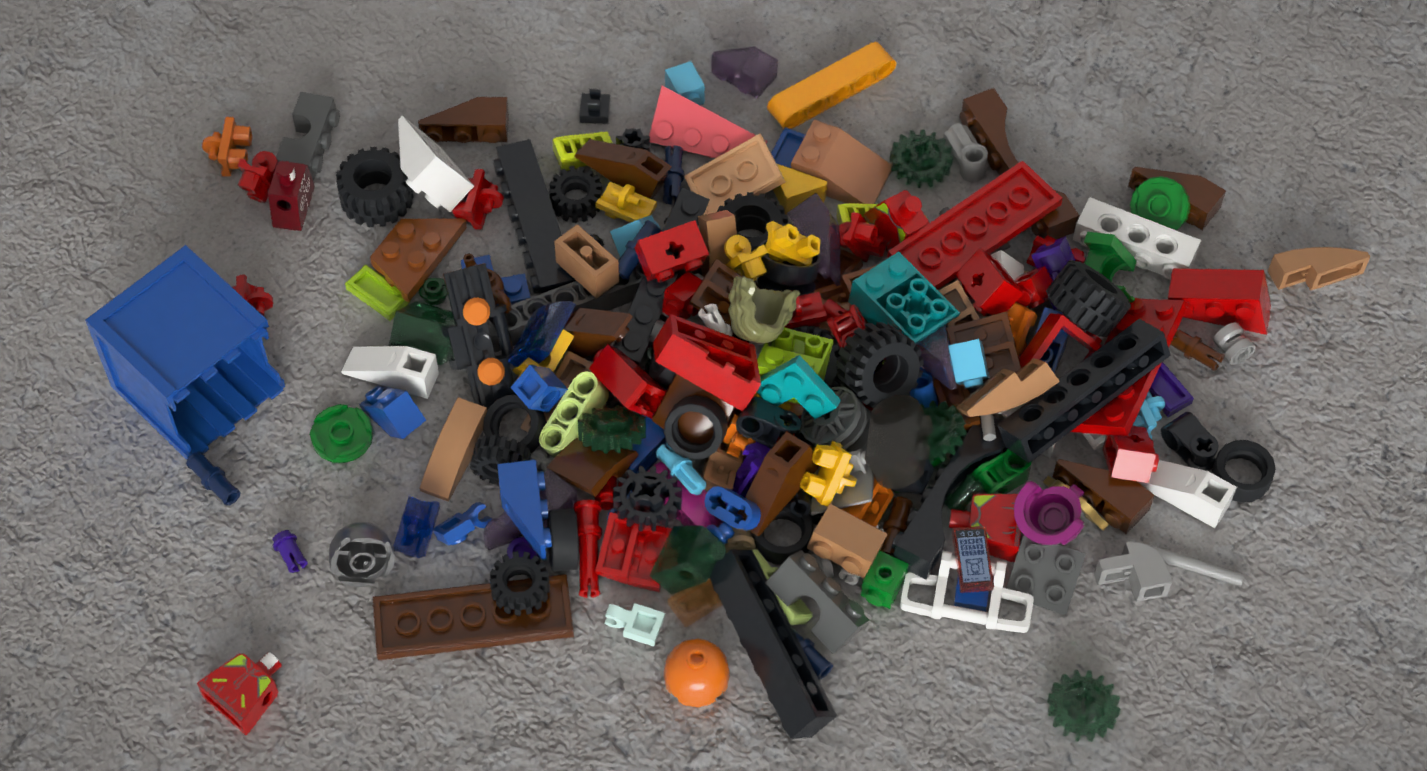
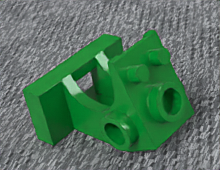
M1087 232L1084 243L1090 250L1085 261L1086 265L1101 273L1111 282L1113 276L1119 270L1134 272L1137 260L1114 234ZM1116 285L1126 295L1129 302H1134L1135 298L1129 295L1124 286Z

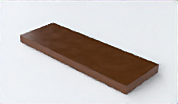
M567 574L549 576L550 590L547 593L548 598L546 602L541 600L542 607L537 610L533 606L532 613L528 615L526 609H522L521 616L515 615L514 609L508 614L504 611V606L500 609L496 605V600H493L490 583L374 596L373 609L378 660L574 637ZM531 578L510 580L507 586L511 591L523 592L531 587L532 580Z

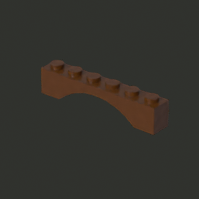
M991 88L963 99L960 120L962 125H967L977 143L986 148L988 164L1000 176L1019 162L1009 147L1005 133V120L1008 108L996 90ZM1055 190L1063 198L1061 206L1030 226L1036 236L1039 235V237L1045 238L1048 235L1059 239L1074 233L1080 215L1065 193Z

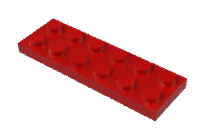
M1022 160L890 249L887 258L900 252L939 290L957 277L955 274L979 248L991 254L1061 206L1063 198Z
M1135 298L1134 302H1130L1131 308L1105 342L1106 344L1136 320L1141 319L1164 332L1169 348L1186 312L1184 301ZM1161 363L1071 432L1128 437Z

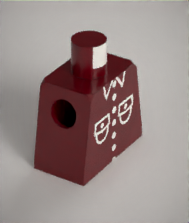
M279 161L277 163L268 191L273 228L302 231L315 188L307 165L289 161ZM286 202H289L291 205V207L288 209L286 206Z

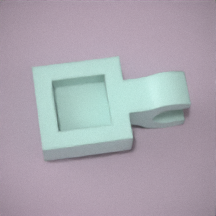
M634 603L632 611L609 604L605 617H607L605 624L614 628L625 627L623 637L655 646L665 619V613Z

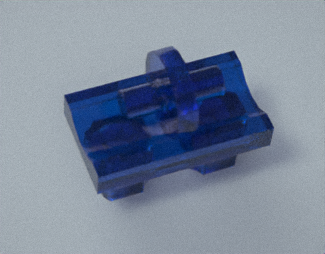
M408 497L393 545L394 551L403 552L406 556L416 558L426 556L440 510V502H427L414 497Z

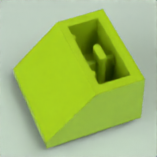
M784 328L777 339L764 344L757 358L760 377L800 355L824 381L833 339ZM795 398L788 400V402L800 404Z

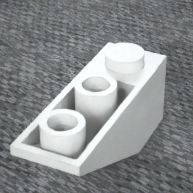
M408 346L353 347L341 371L344 375L385 387L407 390L409 394L428 399L439 375L436 354Z
M1159 460L1156 472H1151L1149 483L1137 481L1157 497L1213 528H1216L1230 506L1237 488L1209 471Z

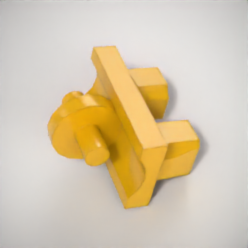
M609 182L603 195L596 201V208L604 211L605 216L612 219L621 218L630 223L652 215L657 207V201L636 193L634 186L626 184L622 187L612 182Z
M774 221L766 224L768 239L765 248L769 253L770 259L779 263L787 261L796 266H807L812 264V257L820 253V238L812 234L807 237L799 234L797 227L791 224L782 226Z
M733 235L726 241L724 251L730 259L725 264L742 277L745 276L754 281L757 280L756 278L767 273L761 260L768 253L764 244L751 252L750 242L744 236Z
M832 441L830 446L816 445L812 454V461L816 465L821 466L818 475L806 472L800 482V487L806 493L812 495L821 505L827 507L831 504L835 493L842 494L845 485L854 487L857 479L850 474L854 466L849 462L852 455L842 448L843 445L841 443Z

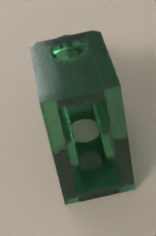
M673 526L649 576L670 594L702 584L709 579L716 562L725 557V546L704 526Z

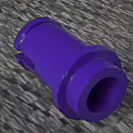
M284 530L273 537V549L279 551L290 573L300 571L294 559L300 564L302 569L307 566L308 561L296 543L297 537L289 530Z

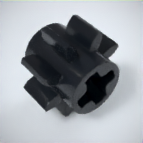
M626 128L622 136H616V144L644 149L650 152V136H643L641 129Z

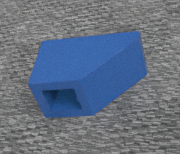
M377 386L371 389L365 395L366 399L359 404L361 409L390 437L404 439L426 421L407 390Z

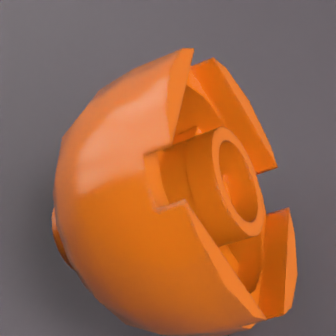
M698 638L685 640L675 646L667 656L664 668L666 689L678 698V701L683 705L693 707L710 705L716 701V698L722 692L724 694L728 687L730 670L726 655L719 646L709 640Z

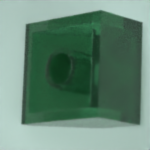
M418 301L403 307L395 313L389 346H408L436 354L438 365L447 363L450 359L454 358L450 338L443 337L441 327L455 325L452 311Z

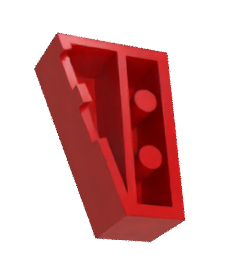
M1173 268L1168 300L1184 301L1186 312L1183 318L1221 326L1237 322L1245 331L1267 335L1271 302L1264 270Z

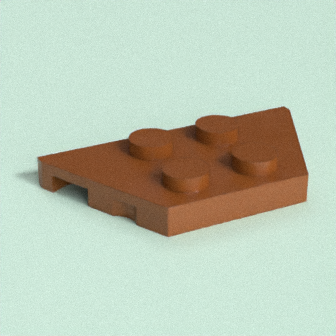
M462 218L400 219L370 256L371 265L378 273L385 276V280L391 287L396 286L401 292L404 301L410 302L467 229L466 220Z

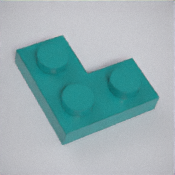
M800 355L760 377L761 386L757 390L761 398L775 406L795 398L814 419L836 409L841 401Z

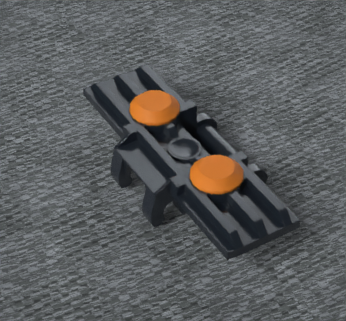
M482 263L443 274L455 325L442 326L441 331L443 337L450 338L454 358L449 360L451 370L466 369L474 403L486 407L488 411V408L497 399L506 395H516L510 388L514 381L509 363L518 359V354L514 352L504 313L507 311L506 304L495 305L486 264ZM490 317L494 319L502 355L495 356L487 324V320Z

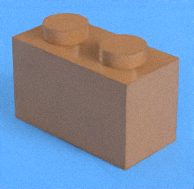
M578 224L554 241L556 263L596 299L619 282L618 260Z
M829 504L815 528L807 548L818 557L828 559L843 567L848 573L865 578L885 541L887 533Z

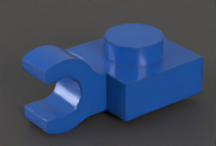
M476 502L463 514L458 512L434 527L432 530L437 540L448 546L456 545L468 537L467 534L475 529L474 526L479 528L490 526L493 523L491 517L485 516L481 520L478 519L479 512L486 508L485 504Z

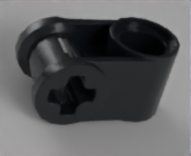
M753 397L745 410L740 412L736 428L742 436L772 449L777 443L778 437H782L786 432L792 435L797 433L801 428L802 422L793 412L777 407L763 398Z
M1185 412L1161 428V436L1164 442L1189 467L1210 471L1213 468L1215 455L1219 447L1218 441L1202 426L1195 415L1191 412Z

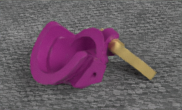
M1047 476L1043 481L1049 488L1042 490L1034 481H1029L1020 490L1015 500L1014 517L1018 528L1028 539L1039 544L1055 545L1061 543L1065 546L1075 539L1085 526L1084 522L1080 519L1081 511L1086 514L1085 517L1092 521L1102 531L1109 525L1087 503V500L1082 497L1084 491L1075 484L1070 487L1050 476Z

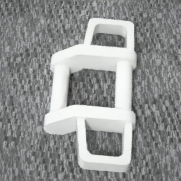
M942 551L938 575H929L927 580L912 572H908L905 575L900 608L904 611L939 620L941 617L984 624L987 629L1026 633L1030 626L1034 598L1027 593L1003 588L1007 562L997 561V563L989 562L990 576H994L988 612L943 604L949 568L961 570L958 556H953L952 552ZM911 584L936 586L933 606L910 601L907 598L909 586ZM1001 598L1024 604L1026 607L1024 620L999 619L998 612Z

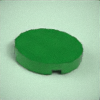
M1162 176L1153 177L1144 181L1133 192L1130 210L1132 214L1177 231L1188 219L1190 199L1185 188L1176 180Z
M338 404L326 408L316 416L312 429H310V438L314 450L321 458L333 463H346L356 460L366 453L372 444L373 429L369 417L362 409Z

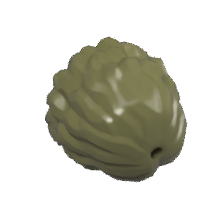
M745 276L734 277L733 287L728 295L731 303L728 311L734 334L740 339L760 344L777 339L785 325L792 319L793 311L796 309V298L800 295V292L798 290H785L781 292L758 289L754 280Z

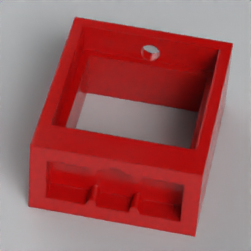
M1050 313L1019 357L1021 369L1034 358L1040 360L1061 329L1089 350L1084 359L1102 347L1100 345L1102 340L1097 335L1081 330L1077 327V324L1064 314Z

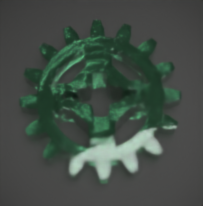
M924 129L921 130L920 135H916L911 130L908 138L901 134L899 142H893L889 158L891 171H897L898 180L905 177L907 179L906 185L908 186L912 182H917L918 188L922 187V183H927L929 187H933L934 180L942 183L944 175L949 176L953 163L952 147L945 146V138L935 139L936 132L928 136Z
M933 400L927 408L923 404H919V411L916 413L910 410L908 412L910 419L900 421L904 429L897 430L900 438L898 440L900 447L924 449L931 464H933L934 458L937 457L942 462L945 461L944 454L947 452L954 455L956 452L953 447L955 445H963L964 442L960 436L967 434L964 427L966 423L954 405L949 407L946 401L937 406Z
M604 405L603 409L592 408V414L584 413L582 414L583 419L578 420V440L582 441L583 447L591 446L594 452L601 450L607 454L610 450H615V452L621 453V448L632 450V444L640 445L642 444V438H646L645 417H641V414L632 412V410L620 405H616L614 408H609L607 405Z
M1074 670L1071 679L1064 673L1061 676L1060 683H1053L1052 693H1049L1047 703L1051 705L1048 708L1047 714L1048 716H1056L1053 727L1062 725L1064 727L1063 736L1066 737L1072 732L1075 733V741L1079 742L1082 735H1086L1089 742H1093L1095 733L1104 738L1108 731L1107 728L1113 730L1116 724L1115 718H1118L1121 708L1117 707L1120 696L1111 695L1115 686L1113 684L1105 686L1103 684L1105 676L1100 675L1097 679L1092 678L1091 670H1088L1085 676H1081L1078 670ZM1083 697L1085 698L1084 704L1086 705L1084 714L1082 713L1083 707H1081Z

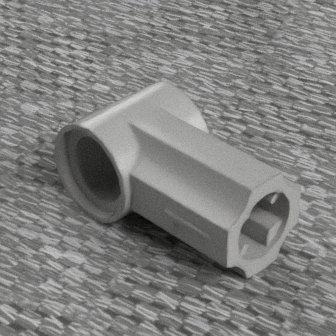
M961 123L951 125L944 132V140L960 165L961 176L969 182L982 180L986 175L988 155L986 148L977 143L967 125H962Z

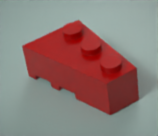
M670 314L653 341L655 362L742 412L761 386L755 345L672 314Z

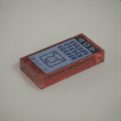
M986 527L953 528L952 536L960 593L993 591L994 582Z

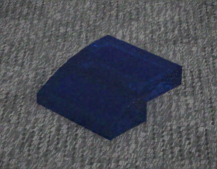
M571 301L554 302L534 311L507 362L517 368L527 358L540 364L551 353L576 304Z

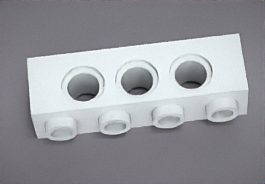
M1089 197L1076 223L1073 236L1074 241L1088 247L1084 243L1087 232L1114 234L1137 260V267L1156 272L1170 280L1173 268H1191L1201 242L1200 239Z

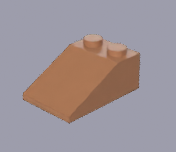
M814 119L791 162V169L827 181V197L844 203L875 204L893 169V165L842 129Z

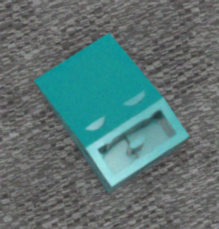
M900 252L895 253L853 280L848 300L851 305L855 304L862 316L869 323L874 325L877 322H883L886 325L890 324L916 344L960 315V312Z

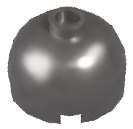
M357 522L344 526L336 533L329 545L330 570L345 585L353 587L370 586L375 584L372 579L379 578L382 574L385 578L394 566V550L387 534L371 523Z

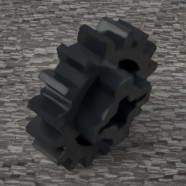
M639 466V473L636 474L629 469L627 471V479L619 477L618 487L613 488V509L618 510V519L627 517V526L631 527L634 523L639 524V531H643L645 525H650L651 530L656 531V524L659 523L665 528L668 527V518L676 520L678 510L682 508V488L677 487V478L674 477L668 480V471L664 470L658 474L656 473V466H652L650 472H645L644 467ZM632 491V493L629 494V499H626L628 493ZM668 497L669 500L667 504L664 506L663 504L665 503V498Z

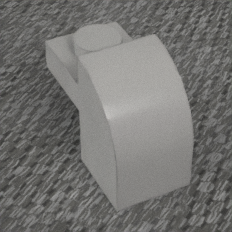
M1126 542L1120 556L1118 554H1109L1099 559L1094 572L1097 585L1129 580L1136 602L1165 597L1168 595L1172 584L1166 562L1160 553L1151 546L1139 542Z

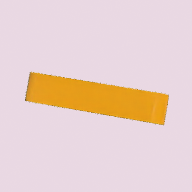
M872 42L779 92L770 99L767 104V110L783 128L793 129L883 80L894 71L897 65L896 61L880 43Z

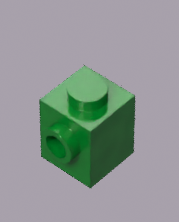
M879 551L863 580L861 596L874 606H884L890 609L904 584L909 564Z

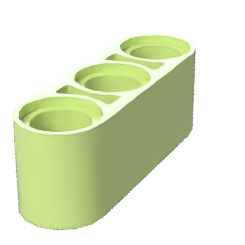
M581 372L573 379L568 390L539 435V443L550 456L556 457L568 444L588 432L609 398V391L592 372Z

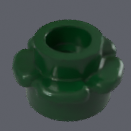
M428 278L419 289L420 297L429 305L443 303L448 295L445 281L442 278Z

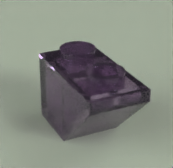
M755 46L715 51L711 56V73L718 79L734 85L742 93L749 94L756 99L777 78L778 59Z

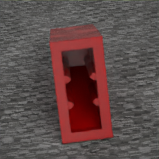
M607 344L605 348L596 353L593 363L589 367V370L627 409L652 419L667 390L653 380L649 374L621 350Z

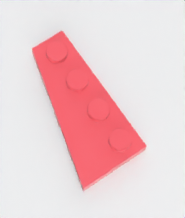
M661 86L649 134L650 143L666 147L671 146V148H673V145L680 146L683 151L710 158H717L756 136L664 86Z

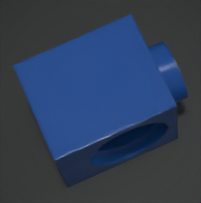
M529 365L510 387L529 409L549 412L568 390L550 368Z

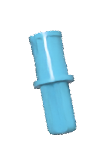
M667 443L666 446L669 450L664 444L661 445L656 452V457L670 470L671 477H676L691 494L700 495L707 485L704 479L692 467V461L675 453Z

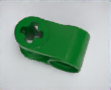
M1008 449L991 461H987L977 467L971 474L970 479L973 483H978L986 494H1007L1028 480L1032 461L1028 463ZM1018 464L1021 465L1023 468L1016 469L1010 465Z

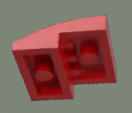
M610 512L595 573L620 583L660 592L674 535L673 529L656 526V531H652L650 525H645L644 530L639 531V524L634 523L631 527H628L627 517L619 520L617 513Z

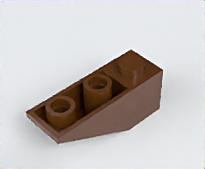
M476 97L418 120L419 129L436 143L507 142L509 110L507 97Z
M589 139L574 156L611 182L622 187L630 184L635 187L636 193L653 199L661 190L672 167L648 150Z
M1134 167L1132 169L1128 187L1134 191L1144 181L1153 177L1162 176L1174 179L1185 188L1190 199V212L1186 223L1194 225L1201 230L1206 227L1221 208L1226 190L1202 176Z
M579 308L568 315L560 326L574 336L567 351L582 358L589 355L594 357L607 344L611 346L614 341L618 343L626 336L629 331L627 325L633 316L630 313Z
M788 432L766 454L745 498L754 502L761 511L759 524L753 530H749L758 537L801 489L800 482L806 472L814 474L820 467V465H816L812 461L813 450L811 446ZM739 509L738 514L743 516L746 521L748 515L745 514V510Z
M1063 459L1056 461L1052 477L1070 487L1075 484L1084 491L1082 497L1087 500V503L1096 512L1105 518L1111 527L1120 529L1123 533L1127 534L1150 510L1155 495L1137 481L1112 478L1108 470Z

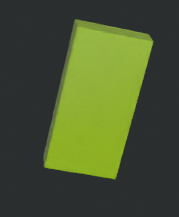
M366 264L345 283L346 289L389 321L410 303L404 301L401 292L396 286L391 287L383 276Z

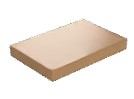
M761 134L754 136L684 176L692 192L710 199L704 215L717 212L720 206H724V201L728 198L734 200L737 194L741 193L742 196H747V192H754V196H759L760 193L765 194L786 182Z

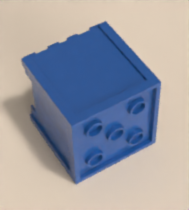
M186 245L85 320L111 387L186 460L194 452L201 451L203 454L209 450L208 445L219 436L226 437L236 429L234 424L242 418L246 421L257 412L256 407L267 398L272 400L284 391V380L268 363L262 341L263 337L266 340L269 339L267 319Z

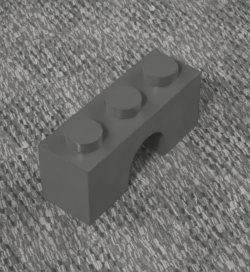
M300 92L292 116L296 132L307 135L297 139L283 137L276 158L278 162L289 161L307 165L314 181L316 173H320L322 170L323 154L325 149L328 150L330 148L331 132L333 127L338 126L340 111L336 110L334 97Z
M801 550L789 556L765 584L787 606L797 602L803 596H809L817 602L820 608V619L811 631L834 654L845 647L870 620L864 615L863 608L857 602L850 600L841 591L839 583L833 578L827 577L818 567L817 561L811 555Z

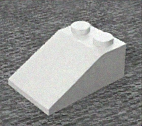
M401 116L398 119L401 170L408 177L405 182L416 193L425 192V198L436 208L442 205L451 212L474 185L438 143L404 116Z

